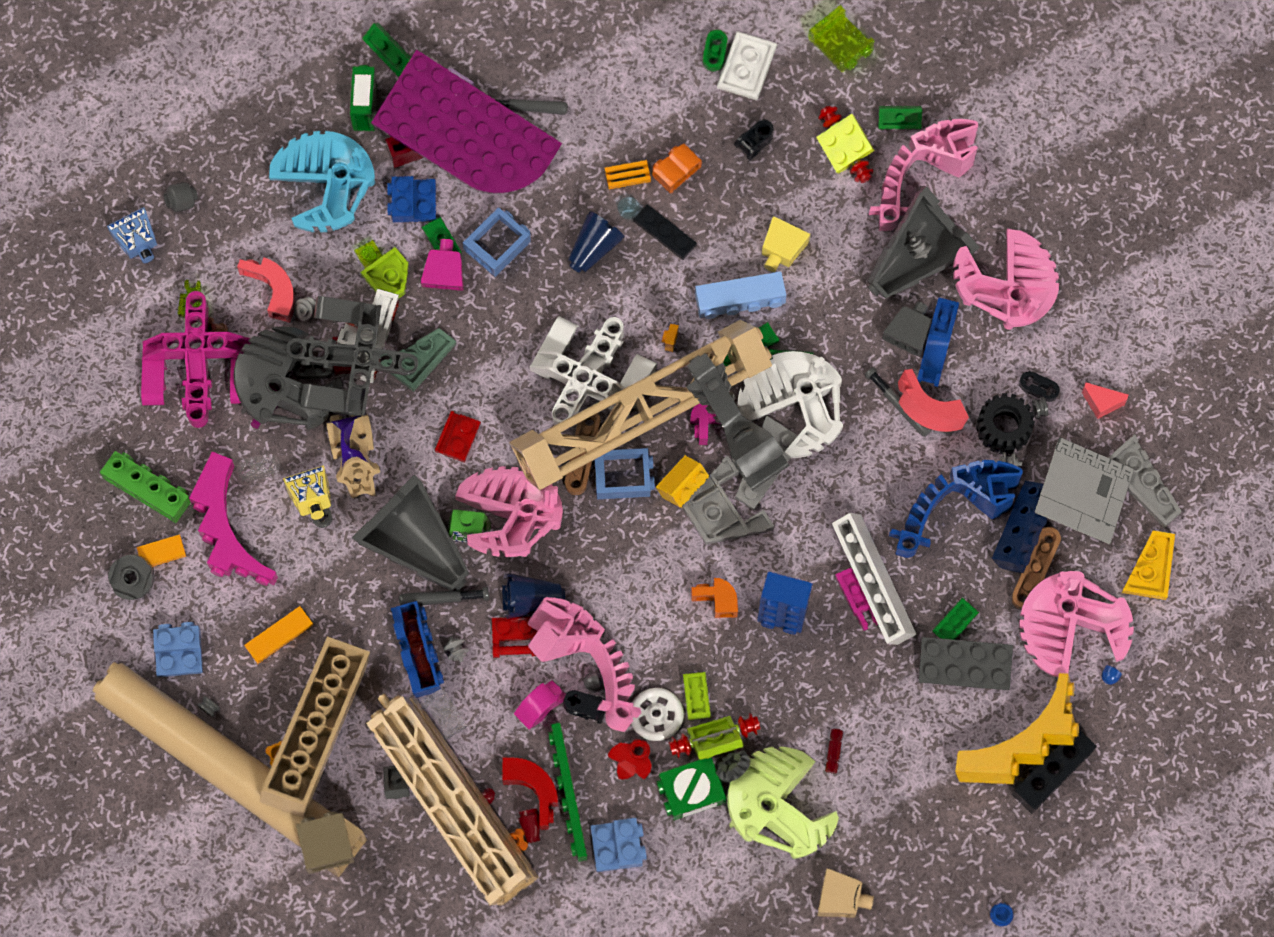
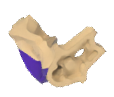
M365 414V416L351 415L350 418L342 419L340 415L331 416L330 422L326 424L333 459H338V457L342 456L340 470L336 475L337 482L344 483L347 486L351 498H356L361 494L375 496L373 476L380 473V468L377 463H372L368 457L369 451L374 449L373 434L368 414Z

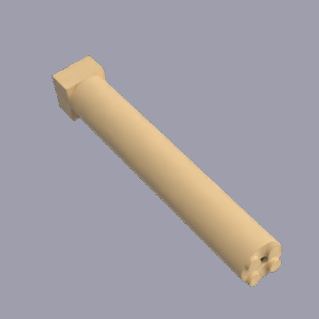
M112 663L103 681L99 680L95 684L92 691L95 693L96 702L300 848L296 824L301 823L302 819L314 817L315 819L323 818L324 814L331 812L314 799L311 800L304 818L260 803L261 790L270 768L123 663ZM344 818L354 858L367 840L361 829ZM349 864L327 870L339 878Z

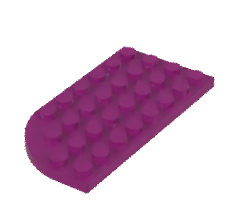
M417 49L370 123L467 186L477 191L493 194L513 192L536 181L546 171L562 145L561 142Z

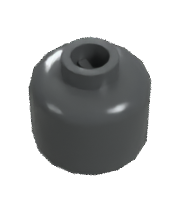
M187 182L169 185L166 192H164L165 204L168 209H172L174 212L192 209L195 200L198 199L195 187L191 188Z

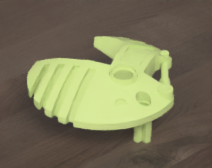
M773 747L765 748L763 750L765 753L760 751L753 753L751 756L754 758H750V765L747 771L741 777L729 783L727 803L732 820L729 826L730 828L735 827L736 831L747 842L754 840L770 847H776L789 852L793 859L805 857L818 850L817 844L821 848L827 842L826 834L828 839L832 836L839 819L837 812L835 811L809 820L800 811L785 802L784 800L816 761L806 753L793 748L779 747V750ZM762 803L767 804L770 811L765 810L762 807ZM766 826L789 843L791 847L758 833Z

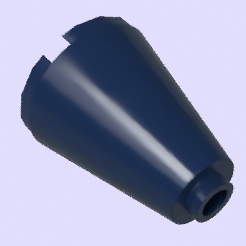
M592 211L589 212L568 258V261L571 262L569 267L577 273H580L581 270L587 272L618 245L625 236L616 227L608 224V221Z
M512 573L504 575L503 579H507V585H502L503 611L508 610V614L505 615L507 619L534 613L546 597L565 600V589L561 588L559 583Z

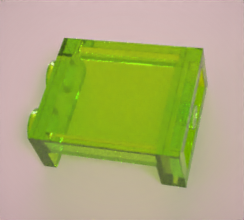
M839 5L809 29L808 39L843 73L846 69L852 70L861 57L867 58L873 52L875 40L872 37L867 39L845 16L846 10Z

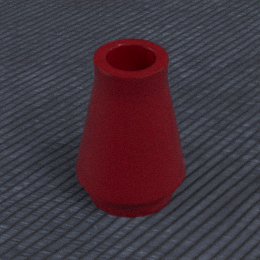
M537 808L520 811V818L517 819L527 843L541 841Z

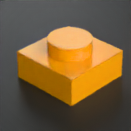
M670 323L669 330H664L662 343H665L666 351H674L679 333V325Z

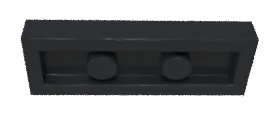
M648 204L633 219V222L682 260L697 246V242Z

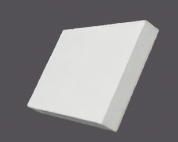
M737 31L717 88L758 100L777 43Z

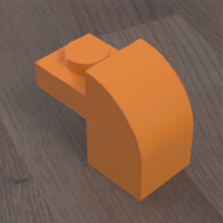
M714 578L713 586L711 587L708 584H697L696 587L691 588V601H714L715 618L738 616L737 594L734 587L726 580Z

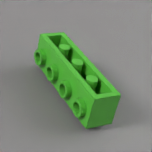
M115 451L100 471L102 478L174 523H177L191 503L188 496L189 492L180 486L175 488L170 485L171 482L162 475L157 477L152 474V470L144 464L139 466L134 463V459L123 452L121 455Z

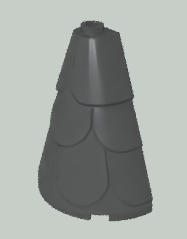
M923 185L914 195L887 247L883 248L867 281L870 284L867 288L875 296L880 294L884 298L890 297L918 284L920 280L944 270L945 267L954 263L956 253L960 247L967 246L971 255L980 248L971 236L959 229L939 207L938 203L940 201L927 186ZM911 237H926L925 243L931 244L927 258L914 259L912 257L914 251L910 252L907 250Z
M415 474L352 537L360 546L384 556L389 561L416 572L417 576L450 591L454 588L459 591L467 583L465 577L469 572L453 538L449 537L438 511L435 510L422 481Z

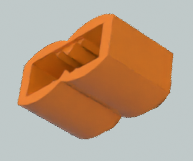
M685 144L673 147L668 154L669 157L664 160L659 159L653 166L652 177L669 193H672L701 168L702 160Z

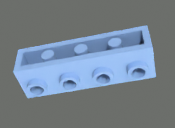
M775 272L695 286V298L699 317L713 319L722 314L736 315L740 311L745 310L754 312L762 307H780L786 303V291L782 272Z

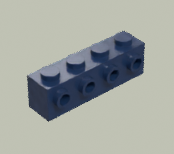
M1024 481L992 556V560L1000 568L1024 573L1026 566L1030 563L1031 554L1039 541V535L1043 526L1047 523L1046 517L1035 513L1044 484Z

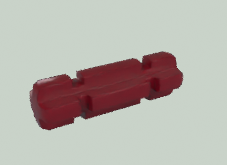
M831 730V741H829L827 754L828 761L825 767V772L836 774L839 764L837 762H839L842 745L840 741L843 738V730Z

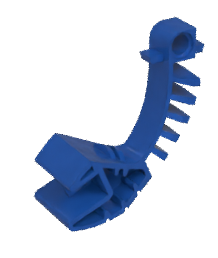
M982 460V462H971L968 466L963 464L952 467L950 484L947 483L941 474L935 479V486L931 483L925 489V494L922 492L917 498L916 503H914L905 523V530L892 529L889 533V537L899 539L895 555L910 558L916 554L919 545L930 548V539L921 537L923 529L936 505L952 491L962 494L991 519L1010 511L1015 494H1008V489H1016L1018 487L1023 470L1007 462ZM909 541L914 547L907 549L902 543Z

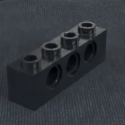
M1079 729L1078 737L1074 738V745H1059L1057 748L1053 745L1049 749V755L1045 756L1044 765L1034 764L1028 770L1031 774L1026 779L1021 777L1013 785L1015 790L1012 796L1033 814L1095 751L1097 745ZM1070 749L1073 752L1074 757H1065L1063 754V750ZM1055 765L1058 768V773H1050L1047 770V766ZM1034 780L1041 782L1043 789H1034L1031 782Z

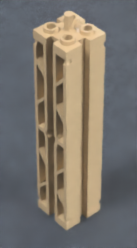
M386 694L379 696L378 700L385 711L383 712L380 709L373 713L371 720L366 724L375 733L374 736L480 892L485 895L484 898L489 905H504L514 898L519 891L527 888L539 879V876L531 868V864L430 717L421 708L419 701L415 698L409 699L406 696L400 695L392 700H389Z

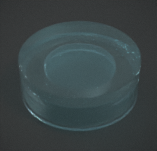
M631 197L622 199L618 204V212L625 219L635 218L640 211L638 201Z

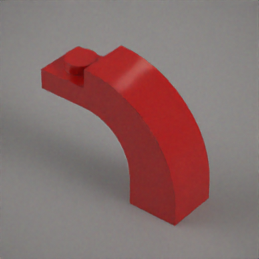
M512 757L503 758V785H523L533 790L539 799L540 830H549V823H554V809H549V807H558L557 791L552 779L540 766L529 760Z

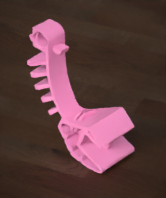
M969 119L939 121L938 124L927 127L925 132L922 130L911 136L909 146L912 153L907 147L902 145L898 155L894 157L887 170L882 186L880 206H871L869 210V215H879V231H892L896 229L899 216H904L908 207H900L901 184L905 174L916 160L926 161L958 178L973 166L977 146H968L974 144L978 129L977 121ZM890 215L894 217V220H887L885 216Z
M544 598L528 621V625L538 631L528 644V647L541 662L578 652L590 653L601 672L605 687L606 701L602 700L597 710L606 711V723L611 729L625 732L633 722V717H639L641 709L633 707V703L626 702L634 691L635 684H630L633 679L632 673L625 674L629 668L628 662L617 665L623 653L620 650L609 655L616 642L613 639L605 645L602 644L600 638L605 629L596 620L594 621L593 617L586 610H583V607L575 603L570 604L569 601L563 599Z

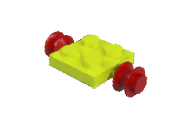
M826 106L820 111L821 114L818 118L819 120H825L823 127L829 129L816 137L837 173L852 166L850 174L857 175L854 179L855 182L865 183L869 181L874 170L867 168L869 165L868 161L860 160L875 151L853 114L841 120L842 115H836L837 107Z

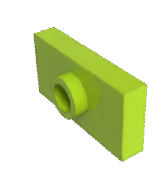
M706 672L683 674L688 720L711 718Z

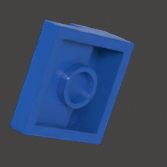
M413 176L392 177V183H387L388 196H392V203L387 204L388 216H392L393 222H427L436 220V179L414 180Z

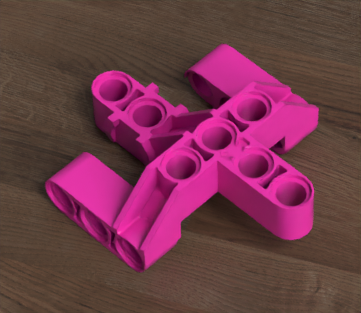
M199 291L191 292L186 298L185 332L160 333L143 341L141 381L142 405H165L164 390H166L164 375L165 370H167L165 359H185L187 379L182 381V385L185 386V398H182V407L186 411L189 423L195 428H201L207 424L209 410H212L210 388L213 386V380L209 379L207 359L231 358L230 402L231 404H241L234 385V366L238 354L244 353L241 351L243 346L251 344L248 342L251 338L231 332H208L209 308L204 294ZM195 302H202L199 307L192 306ZM196 322L202 323L197 328L192 327V325ZM218 342L223 343L220 348L213 347ZM173 343L179 344L178 347L175 349L169 348V346ZM194 343H201L200 347L191 348ZM196 392H203L201 397H193ZM195 413H202L200 418H192Z

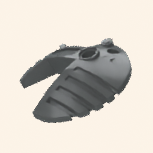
M287 326L273 327L272 330L276 332L267 329L259 332L258 335L261 337L253 336L248 341L251 344L243 346L241 351L244 353L238 354L234 366L235 390L243 406L241 412L243 414L247 412L248 415H251L261 424H265L268 421L283 424L291 423L305 425L308 430L318 427L330 417L328 411L300 407L303 384L288 378L296 361L288 357L286 346L290 340L294 338L305 339V336H309V334L298 328ZM294 344L290 347V351L294 355H299L302 350V346L299 344ZM337 377L324 387L342 389L343 384L341 379ZM269 384L274 385L277 388V391H273L270 388ZM276 406H279L303 417L304 420L275 415L273 412Z

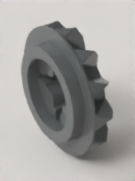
M737 749L733 754L729 752L728 756L722 758V762L717 764L718 769L716 771L720 780L730 782L741 777L749 768V755L745 751Z

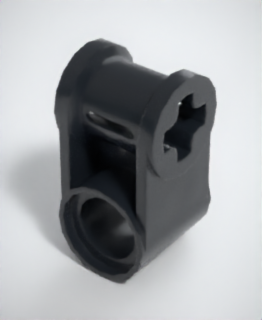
M765 119L758 121L735 141L734 146L740 148L747 155L746 158L749 161L752 160L773 140V124ZM767 130L769 133L767 135H761L759 131Z
M571 690L564 697V709L572 715L582 717L585 720H596L598 724H602L606 711L597 710L602 700L606 701V699L578 690ZM573 698H576L578 703L575 704V707L571 706L570 702Z

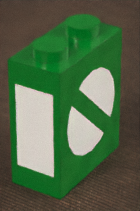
M369 65L353 66L350 103L353 131H375V126L370 124L376 115L377 80L375 68Z
M712 757L659 773V781H656V785L660 795H665L667 802L663 803L667 816L672 815L673 821L726 803V796L720 779L716 774Z

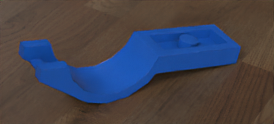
M938 297L917 377L918 382L924 381L938 387L959 302Z

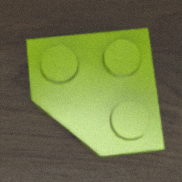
M394 247L361 271V276L375 292H377V289L394 293L399 295V299L405 295L409 263L397 248Z

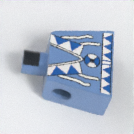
M145 208L107 226L113 239L130 259L139 255L143 263H148L154 259L151 248L157 246V242Z

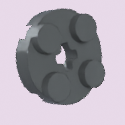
M126 555L117 559L111 565L108 573V580L111 583L113 592L120 598L127 600L143 598L153 587L155 580L154 567L145 558L138 555ZM134 571L137 579L130 584L129 578L126 575Z

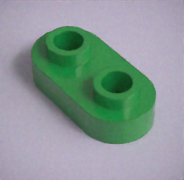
M721 30L709 32L706 38L703 66L711 72L720 70L724 64L728 38ZM718 40L721 43L719 45L713 44V41ZM715 59L717 63L711 64L709 61Z

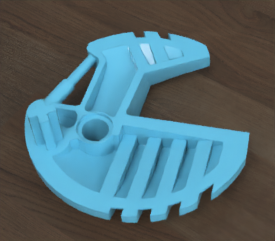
M315 131L310 136H308V133L302 134L301 139L297 141L296 138L290 140L286 149L282 147L276 153L270 164L269 179L290 182L327 183L323 203L291 219L294 227L301 230L315 232L312 227L314 226L320 232H328L325 226H330L334 231L351 224L355 220L354 213L361 199L364 198L368 188L375 184V173L370 157L356 141L336 132L325 131V134H321L320 131ZM341 173H345V174H346V175H345L344 177H342V178H338V177H337L338 174H341ZM360 187L356 195L357 197L350 211H348L352 188Z

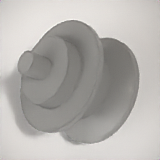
M925 236L911 237L907 250L910 252L914 251L912 253L914 259L928 257L927 254L931 249V244L925 243Z
M311 297L297 300L294 304L295 315L300 320L314 318L316 301Z
M1003 452L999 460H995V462H1007L1017 467L1022 466V461H1018V457H1015V452L1011 456H1006L1005 452Z
M452 636L444 647V651H450L451 653L448 656V660H459L461 663L464 661L463 658L469 649L462 647V644L465 642L464 639H454Z

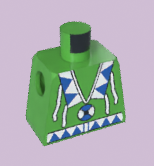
M453 510L449 518L447 532L454 541L467 542V535L491 531V522L485 513Z

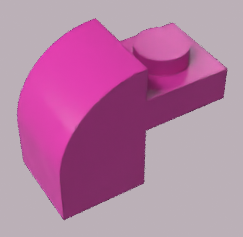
M701 404L693 407L690 424H699L695 425L694 438H699V445H708V424L721 423L715 421L713 418L716 416L715 414L707 412L705 408L708 405Z
M553 680L547 684L542 683L522 701L514 715L530 730L541 723L550 710L560 705L564 701L566 694Z

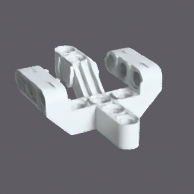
M560 316L554 322L532 365H530V371L550 380L551 377L566 384L552 410L554 425L564 421L557 418V415L560 413L567 414L568 417L566 419L577 414L587 395L602 401L655 372L657 363L636 354L621 383L601 374L606 367L610 368L615 352L624 342L622 340L624 326L619 318L611 317L606 320L601 330H595L594 334L596 337L591 346L587 345L584 357L579 362L563 355L566 348L570 347L571 339L579 325ZM611 327L619 329L617 333H610L608 330ZM603 345L608 346L610 348L606 352H601L600 350H598V348ZM567 366L569 370L562 373L558 371V368ZM582 375L589 378L586 382H579L577 380ZM600 385H606L608 387V389L605 392H600L597 390L598 386ZM575 394L578 396V399L569 401L567 397ZM615 404L608 407V409L612 410Z

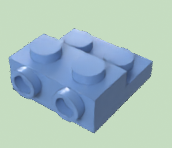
M184 622L181 624V627L172 628L171 624H162L158 626V629L153 630L157 677L203 673L201 629L199 625L195 626L194 622Z
M637 818L591 825L596 872L643 866L642 860L647 859L645 846H640L639 837L644 836L642 823H637Z

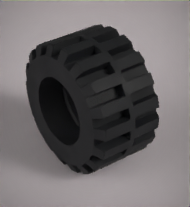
M1002 393L1000 398L997 394L993 396L992 400L988 399L985 405L982 406L977 420L976 431H979V440H984L983 445L985 447L991 446L990 451L995 452V449H999V454H1003L1005 450H1008V454L1014 452V449L1019 451L1023 445L1025 446L1028 443L1035 421L1033 420L1034 413L1030 412L1031 406L1029 404L1024 405L1025 400L1023 398L1018 400L1016 399L1017 395L1012 394L1011 397H1007V393ZM998 415L1011 416L1017 422L1018 429L1013 432L1000 431L994 425L993 418Z

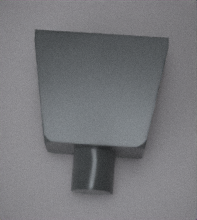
M917 302L913 310L908 307H902L885 329L882 340L920 357L931 323V319L925 316L928 306L922 302Z

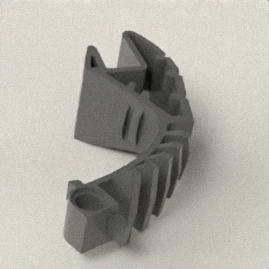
M706 353L690 360L687 367L695 380L687 386L689 392H692L695 398H699L698 401L701 405H708L705 408L707 412L715 414L716 416L713 417L715 421L722 424L731 460L753 491L789 467L790 465L783 456V451L772 434L742 416L739 406L734 402L735 396L730 391L731 384L727 380L728 375L725 372V365L721 363L715 367Z

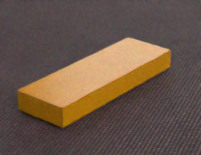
M299 606L244 646L256 663L259 664L313 626V623Z

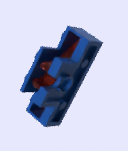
M415 601L391 608L397 640H401L399 644L401 645L402 652L400 653L415 698L442 691L441 684L444 683L441 670L437 671L435 663L439 662L433 644H430V641H433L431 630L428 628L427 622L424 623V620H427L424 606L420 607L418 602Z

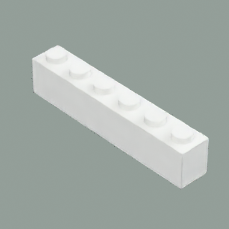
M849 513L833 522L834 530L886 643L898 645L915 636L916 632L862 516Z

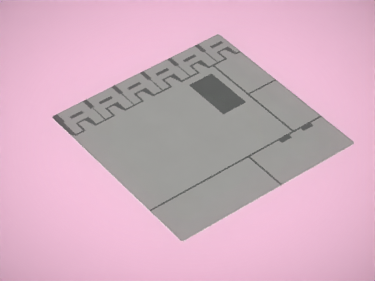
M1059 437L1035 513L1110 544L1134 469Z

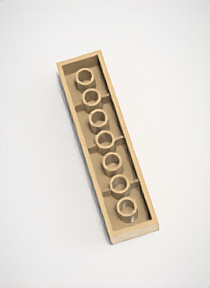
M327 636L263 785L260 803L304 818L367 668L369 651Z

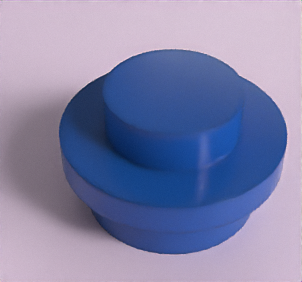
M1005 903L994 905L990 911L991 921L999 927L1009 925L1014 917L1012 908Z

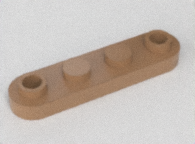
M596 413L577 423L575 435L595 437L601 424L599 414ZM587 420H592L594 423L593 425L588 426L585 422ZM585 451V452L579 454L578 456H576V457L570 459L569 462H571L572 460H574V459H576V458H578V457H580V456L586 454L587 452ZM592 461L566 475L565 488L568 493L580 495L585 492ZM578 481L580 486L575 488L572 486V483Z
M1046 527L1042 529L1038 544L1034 547L1031 554L1030 563L1026 566L1024 573H1021L1011 598L1012 603L1020 610H1022L1024 602L1019 600V596L1024 595L1027 598L1033 588L1044 580L1059 546L1061 536L1055 528ZM1051 537L1053 542L1047 543L1045 538Z

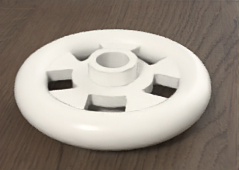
M650 688L639 693L632 701L633 707L641 709L639 717H633V722L631 723L633 729L641 737L651 741H662L672 737L680 729L684 718L683 706L672 692L663 688ZM659 697L668 700L666 706L657 703ZM648 700L652 704L644 710L641 704ZM658 710L660 711L661 715L659 717H654L652 715V712ZM668 711L675 712L674 721L667 720ZM645 716L649 723L644 727L639 721V718ZM664 724V731L655 732L654 726Z

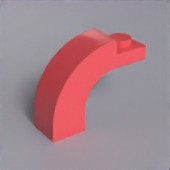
M264 257L261 265L251 259L247 261L240 259L237 266L240 275L264 281L272 288L273 294L267 309L269 317L290 323L294 313L295 294L287 273L277 263Z
M913 369L904 370L898 381L899 390L903 393L899 404L904 412L918 424L932 430L942 432L962 430L969 416L961 400L943 402L929 397L921 388Z

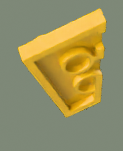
M1152 531L1122 593L1167 600L1175 534Z

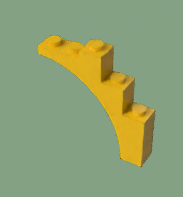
M1059 673L1056 689L1049 704L1041 715L1024 731L995 746L978 750L958 751L955 772L959 782L1014 784V778L1019 774V764L1044 765V758L1049 755V745H1074V738L1079 735V724L1075 723L1072 714L1070 696H1074L1075 685L1074 682L1070 681L1069 674Z

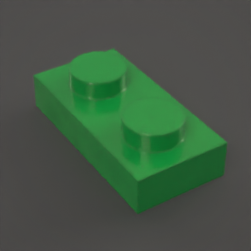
M879 106L878 128L922 129V106Z

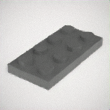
M922 637L918 683L1010 690L1013 645Z

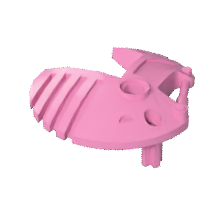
M1007 229L1006 281L982 275L967 246L960 247L957 251L953 263V268L958 267L953 272L954 280L960 279L955 284L964 305L971 306L973 304L989 312L990 315L1004 321L1003 325L1008 330L1013 329V327L1032 324L1047 314L1058 295L1059 283H1056V281L1059 279L1058 272H1054L1056 268L1054 261L1049 260L1051 255L1046 249H1042L1040 247L1041 243L1029 234L1020 230Z
M502 466L498 470L488 468L480 475L477 472L459 485L455 495V500L508 519L502 530L467 535V544L487 554L486 549H489L492 556L500 557L499 550H501L505 557H526L531 552V547L541 537H544L551 529L558 530L561 527L563 508L558 494V487L550 484L539 490L526 480L523 471H519L518 467L506 469V466ZM535 529H540L538 533L529 541L533 531Z
M1062 571L1044 579L1029 593L1021 610L1020 616L1024 617V620L1019 621V628L1024 629V633L1020 632V637L1022 641L1028 644L1024 645L1027 654L1037 658L1032 659V661L1040 669L1053 677H1059V673L1069 672L1076 625L1106 633L1116 662L1122 661L1125 658L1132 643V639L1128 640V637L1133 635L1134 627L1129 628V623L1133 621L1127 601L1122 597L1117 599L1102 590L1098 585L1084 578V574L1080 571ZM1083 586L1094 593L1100 594L1114 604L1082 597ZM1069 604L1073 611L1067 612L1063 610L1062 605Z

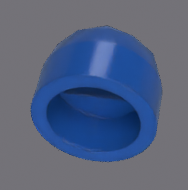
M1106 665L1102 672L1103 681L1109 685L1118 682L1122 676L1120 671L1109 665Z

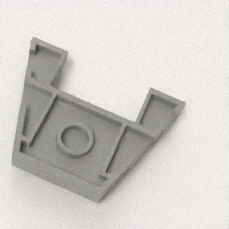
M729 456L722 460V463L716 470L714 469L706 482L682 506L685 514L706 545L774 529L773 523L764 510L743 521L720 486L739 474Z

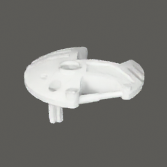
M796 351L772 355L773 359L770 360L772 366L744 380L745 388L743 392L740 388L737 405L739 406V411L742 416L752 422L799 402L806 427L787 448L785 454L790 458L813 455L809 451L810 449L816 452L823 450L824 447L821 444L830 445L843 429V424L840 421L839 407L840 387L842 384L841 376L823 357ZM805 387L812 388V391L808 394L801 392ZM832 392L834 403V420L830 418L822 398Z

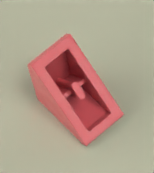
M1085 383L1082 391L1097 419L1124 406L1128 399V394L1090 383Z

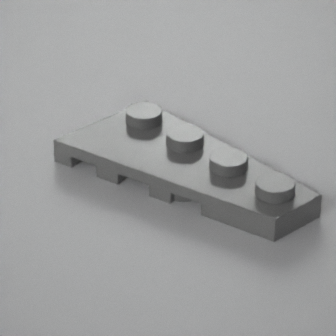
M766 415L762 428L772 434L783 451L784 458L789 462L791 458L785 454V451L798 435ZM780 473L753 491L742 478L735 499L755 510Z
M1134 434L1108 458L1134 469L1127 491L1165 528L1182 511L1168 488L1164 486L1160 479L1161 476L1150 463L1147 453L1141 448L1138 443L1139 440Z

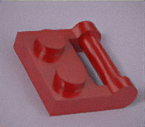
M532 616L512 619L505 617L492 618L493 658H500V655L531 654L536 656L528 645L500 646V641L532 640L538 632L528 625V621Z

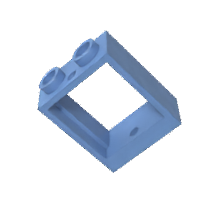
M499 207L463 242L464 251L494 277L531 242L529 229L523 224L519 225L514 221L515 219L511 213L506 210L503 211ZM498 220H501L520 238L503 255L495 260L476 242Z
M648 448L611 450L595 459L597 499L650 497L651 490H655L654 477H650L649 469H653V455L648 456ZM643 458L644 486L605 488L604 460Z

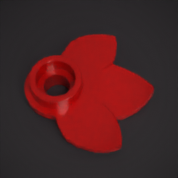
M636 739L630 744H616L608 753L610 759L618 762L617 776L620 780L629 779L635 774L645 779L651 772L652 764L648 758L650 746L644 740ZM637 747L643 749L641 755L635 754L634 750Z

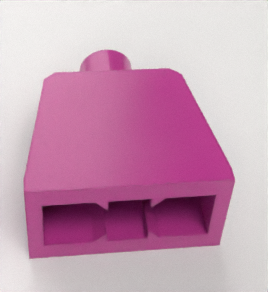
M441 239L440 249L429 251L421 278L422 287L463 291L462 257L460 252H453V240Z

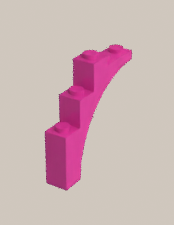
M211 452L189 497L195 510L201 513L207 511L198 529L202 541L210 545H214L216 542L207 561L208 567L211 569L210 572L219 577H223V575L230 577L233 569H235V573L247 578L248 575L255 577V581L264 586H267L268 583L275 585L278 579L277 573L260 564L249 555L237 541L230 527L227 516L226 497L229 480L234 469L233 460Z

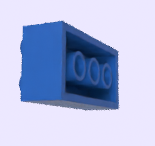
M768 571L761 595L757 622H761V626L769 629H774V626L783 628V631L788 634L795 635L796 632L801 633L813 583Z

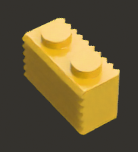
M685 455L656 486V489L662 498L681 508L691 498V495H694L697 488H700L706 482L709 475L701 463Z

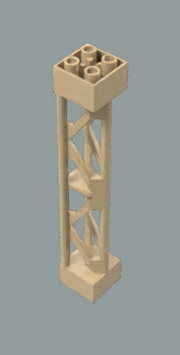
M739 320L718 331L719 339L539 434L531 430L510 441V446L526 480L541 490L562 479L568 473L700 404L699 398H695L692 392L688 391L687 387L655 385V382L687 366L690 363L689 361L698 355L702 356L706 353L715 367L723 363L726 355H728L731 364L726 366V374L730 375L737 371L736 374L727 378L731 386L772 366L770 361L772 356L768 348L764 347L761 341L763 335L760 329L750 323ZM642 394L668 398L648 407ZM677 402H680V403L677 404L676 406H674V407H672V408H670V409H668V410L662 412L661 414H659V415L653 417L654 414H656V413H658V412H660V411H662V410L668 408L669 406H671V405H673V404H675V403H677ZM615 404L595 437L561 434L562 431ZM636 404L639 413L626 420L633 405ZM641 421H644V423H642V424H640V425H638V426L632 428L631 430H629V431H627V432L621 434V432H623L624 430H626V429H628V428H630V427H632V426L638 424V423L641 422ZM548 444L574 448L554 458ZM585 451L587 452L586 454L558 468V466L562 463L578 456L579 454Z

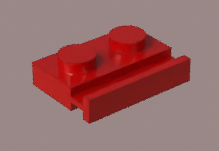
M451 411L436 445L435 452L465 463L480 428L481 421Z

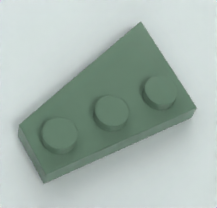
M438 328L416 341V344L399 351L413 354L417 358L418 367L414 374L408 376L390 374L414 392L453 349L456 341ZM391 358L385 359L380 364L388 367L392 364ZM405 359L401 363L405 370L414 368V363L410 359Z

